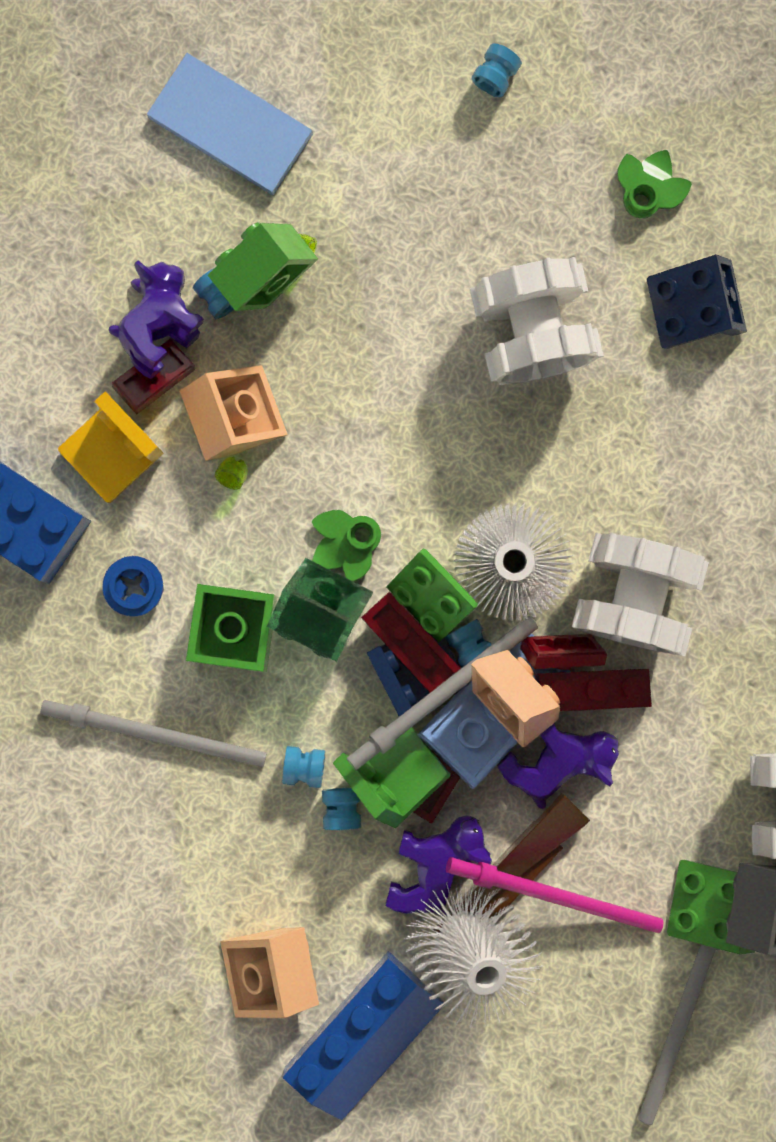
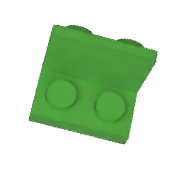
M424 548L386 586L395 599L438 642L478 606L477 602Z
M413 727L395 740L396 745L384 754L379 752L358 770H355L349 764L346 758L350 755L344 752L333 762L334 766L374 819L393 828H397L450 777V773L426 743L417 735L418 733Z
M680 860L667 934L739 955L755 953V951L726 943L728 933L726 923L732 909L735 892L733 881L737 872L694 861Z

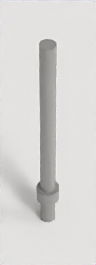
M528 616V619L520 622L387 727L380 726L369 735L370 740L346 758L349 764L355 770H358L379 752L384 754L396 745L395 740L472 680L471 664L474 661L505 650L510 651L538 629L536 622Z
M44 700L41 706V715L69 721L70 726L83 729L86 726H91L259 767H264L267 756L266 752L91 711L90 706L75 703L73 706Z
M702 944L699 947L638 1116V1120L645 1124L653 1125L715 950L720 949Z

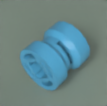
M492 43L484 55L486 62L476 68L471 79L479 89L494 97L501 98L509 87V77L517 74L522 61L511 49Z
M210 270L195 282L193 289L199 298L207 301L209 304L208 310L216 320L225 317L234 308L207 276L212 271Z
M478 619L444 637L449 647L455 648L459 653L457 661L461 668L492 645L491 642L483 639V627Z
M287 746L282 783L295 785L302 781L307 783L309 787L321 788L325 750L313 749L311 752L302 753L299 747Z
M352 788L322 790V802L327 806V813L323 817V829L349 830L361 828V815L357 812V803L360 799Z

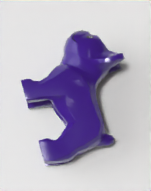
M138 260L134 263V266L140 278L132 280L131 285L138 293L142 294L143 299L123 317L118 326L111 325L109 333L119 339L135 368L144 376L152 379L163 369L164 365L161 359L167 355V351L161 346H155L153 341L170 336L187 349L199 338L200 331L198 328L203 324L204 319L199 314L189 313L185 307V303L181 298L185 277L184 271L180 267L173 264L168 265L164 262L148 267Z
M554 723L540 734L546 746L536 766L518 764L517 757L511 751L497 764V768L509 784L519 787L534 800L538 808L544 809L547 805L546 800L566 781L578 774L595 777L610 787L613 784L611 769L618 758L620 744L615 736L605 731L580 736L562 732L556 728Z
M468 815L458 817L442 834H435L426 838H416L412 832L404 830L398 854L417 862L419 883L409 888H403L399 883L391 881L385 906L404 914L432 912L440 916L430 908L434 907L444 916L433 905L434 903L447 916L436 895L446 907L445 897L448 899L454 878L453 874L446 872L448 859L453 857L477 864L479 862L491 864L492 862L490 858L491 853L485 848L484 833L479 820Z

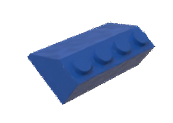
M388 951L285 1066L282 1078L311 1105L343 1120L441 1010V1008H435L443 1004L444 1001L438 997L430 1000L429 997L436 994L430 989L427 991L425 989L426 985Z

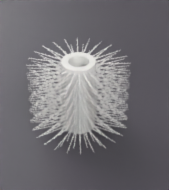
M517 502L512 507V521L510 504L504 507L505 517L502 505L497 508L500 509L498 513H502L499 514V517L497 512H495V506L492 508L494 510L490 511L493 512L491 513L492 518L489 512L485 510L484 515L487 521L482 514H479L477 519L482 526L475 518L472 523L476 528L471 524L467 526V529L475 536L465 530L462 533L473 541L464 537L459 539V541L474 548L460 544L456 546L476 554L456 551L454 554L482 559H455L454 562L484 563L456 566L454 569L485 567L456 574L455 576L490 569L458 583L493 571L471 583L470 585L493 574L468 594L492 579L473 599L492 584L477 604L479 606L493 589L481 612L485 610L496 593L487 615H491L499 598L494 618H498L504 599L502 620L506 619L509 602L508 620L513 621V600L515 614L520 615V608L521 612H526V605L529 613H532L530 614L532 617H536L534 616L533 607L536 613H542L538 604L542 606V609H549L543 599L549 605H555L548 596L553 600L561 598L550 589L558 594L565 592L551 583L560 587L569 585L552 577L562 580L571 578L549 571L569 573L572 570L544 565L567 566L574 564L538 562L567 559L574 555L539 558L569 550L564 549L534 556L569 541L533 553L548 545L549 543L533 550L561 528L534 545L557 522L548 527L534 540L551 517L546 519L531 537L545 512L539 516L530 530L539 508L533 512L526 526L531 506L526 510L522 523L525 503L519 508L517 522ZM508 552L517 554L521 559V568L517 573L509 572L503 565L504 555ZM527 612L522 613L523 619H528V617H525ZM516 615V620H521V617Z
M461 881L460 906L457 892L458 910L456 904L454 908L449 892L453 908L446 897L445 899L452 912V916L436 895L447 916L433 903L444 916L436 909L434 911L445 922L440 917L438 918L439 920L429 916L430 918L425 917L435 921L442 928L433 923L431 924L434 926H414L429 928L430 930H432L431 928L437 929L441 933L412 934L418 936H407L410 938L423 936L435 938V940L428 939L430 942L418 943L419 946L411 945L413 948L409 947L410 950L426 945H437L431 950H427L428 952L421 953L423 955L416 954L417 957L413 956L414 958H411V962L413 963L425 955L436 954L431 961H426L429 963H420L422 966L418 965L419 968L416 967L417 970L415 969L416 972H420L430 964L440 963L435 970H429L433 972H425L428 974H422L424 976H421L422 979L420 978L421 981H424L429 977L431 978L435 973H444L436 983L427 984V987L425 986L426 990L435 988L439 983L449 982L440 993L429 997L430 1000L456 988L449 999L435 1009H440L447 1002L449 1003L450 1000L452 1002L454 997L456 999V996L463 992L459 1002L446 1017H449L451 1013L453 1014L456 1007L458 1009L460 1002H463L464 998L466 1002L468 994L470 1000L462 1015L464 1016L465 1012L467 1014L470 1002L472 1005L474 997L475 1011L473 1018L475 1012L477 1016L478 1004L480 1017L481 995L482 999L483 995H485L484 1011L486 1022V1000L489 1014L487 995H489L491 1005L492 997L497 1013L493 996L499 1006L500 1003L495 992L498 993L507 1007L509 1005L499 989L502 991L504 989L510 996L515 997L502 985L508 984L519 991L521 990L518 988L524 989L511 984L506 978H514L522 981L520 979L532 981L528 979H534L507 975V972L540 969L536 967L510 968L512 965L522 963L521 961L533 960L530 958L538 957V954L528 958L512 959L519 955V953H524L522 951H529L525 949L532 948L537 942L535 941L522 949L511 950L516 944H519L518 942H523L520 940H526L524 938H528L529 934H531L530 931H527L520 939L507 941L513 932L518 933L517 931H521L520 929H523L522 926L525 927V923H518L512 931L501 933L508 923H515L513 921L518 920L519 915L511 916L506 922L502 923L501 921V924H496V922L504 913L514 910L513 908L515 907H506L500 914H495L494 917L491 916L489 918L493 910L507 899L503 900L501 898L494 907L492 906L491 909L489 907V911L486 912L485 910V913L482 915L486 904L496 893L492 892L493 895H490L488 900L486 899L485 904L483 901L482 907L480 908L479 906L477 911V902L483 892L481 891L480 895L478 892L476 902L474 897L471 910V894L470 897L468 894L466 902L465 888L464 911L463 901L461 908ZM469 901H470V913L468 912ZM475 994H478V1000L475 1007Z

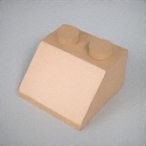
M262 365L205 373L179 390L205 461L233 456L288 435Z
M508 650L477 659L471 664L472 692L523 748L559 720L560 706L558 704L560 700L548 685L542 687L532 677L534 672L522 657L516 659Z
M304 927L279 928L220 941L235 1018H287L319 1005L316 981L313 975L309 945Z

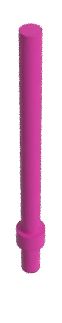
M450 857L446 864L447 873L471 879L474 885L488 889H491L493 886L655 933H660L663 929L664 922L662 918L497 871V867L484 862L473 864Z

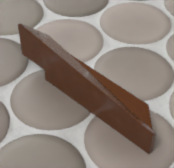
M561 793L493 865L497 867V871L533 881L563 849L560 844L583 828L590 819ZM474 885L473 891L470 898L471 910L473 908L474 897L476 902L478 892L481 886ZM495 886L491 889L486 888L477 902V911L479 906L480 908L482 907L483 901L485 904L489 893L491 895L493 890L495 892L497 889L498 892L486 904L482 915L485 913V910L486 912L489 911V907L491 909L494 902H497L499 898L507 897L508 899L498 905L489 918L491 916L494 917L495 914L498 915L499 911L501 913L504 907H509L520 894ZM469 890L466 893V902L468 900ZM464 895V896L462 897V900H461V908H462V901H463V908H464V911H465V895ZM469 901V905H468V912H469V913H470V901ZM434 929V931L441 933L440 930Z

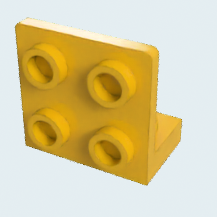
M105 391L94 401L100 409L58 447V451L105 502L111 503L164 453Z

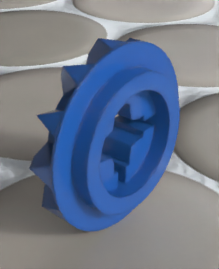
M127 556L117 560L108 568L103 579V594L108 605L117 613L129 617L146 615L159 604L164 592L161 572L153 562L139 556ZM144 573L141 578L140 587L144 589L143 592L147 595L144 597L141 594L133 593L130 597L127 596L123 600L127 595L128 587L124 584L125 582L121 577L135 580Z

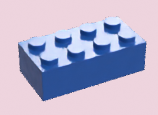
M0 461V555L37 580L50 584L91 523V520Z

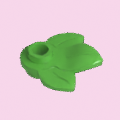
M668 150L656 152L647 157L642 163L634 156L626 154L618 167V181L625 190L623 197L624 207L630 215L636 218H648L655 214L658 209L675 208L686 198L692 185L691 181L684 178H671L672 163ZM637 195L646 196L648 204L645 206L637 204L635 197Z
M342 510L323 512L312 520L316 530L325 537L315 550L312 560L313 564L324 569L343 567V572L349 582L363 577L372 565V551L377 548L381 540V530L378 523L367 516L352 518ZM360 528H365L370 533L369 539L365 542H359L355 538V533Z

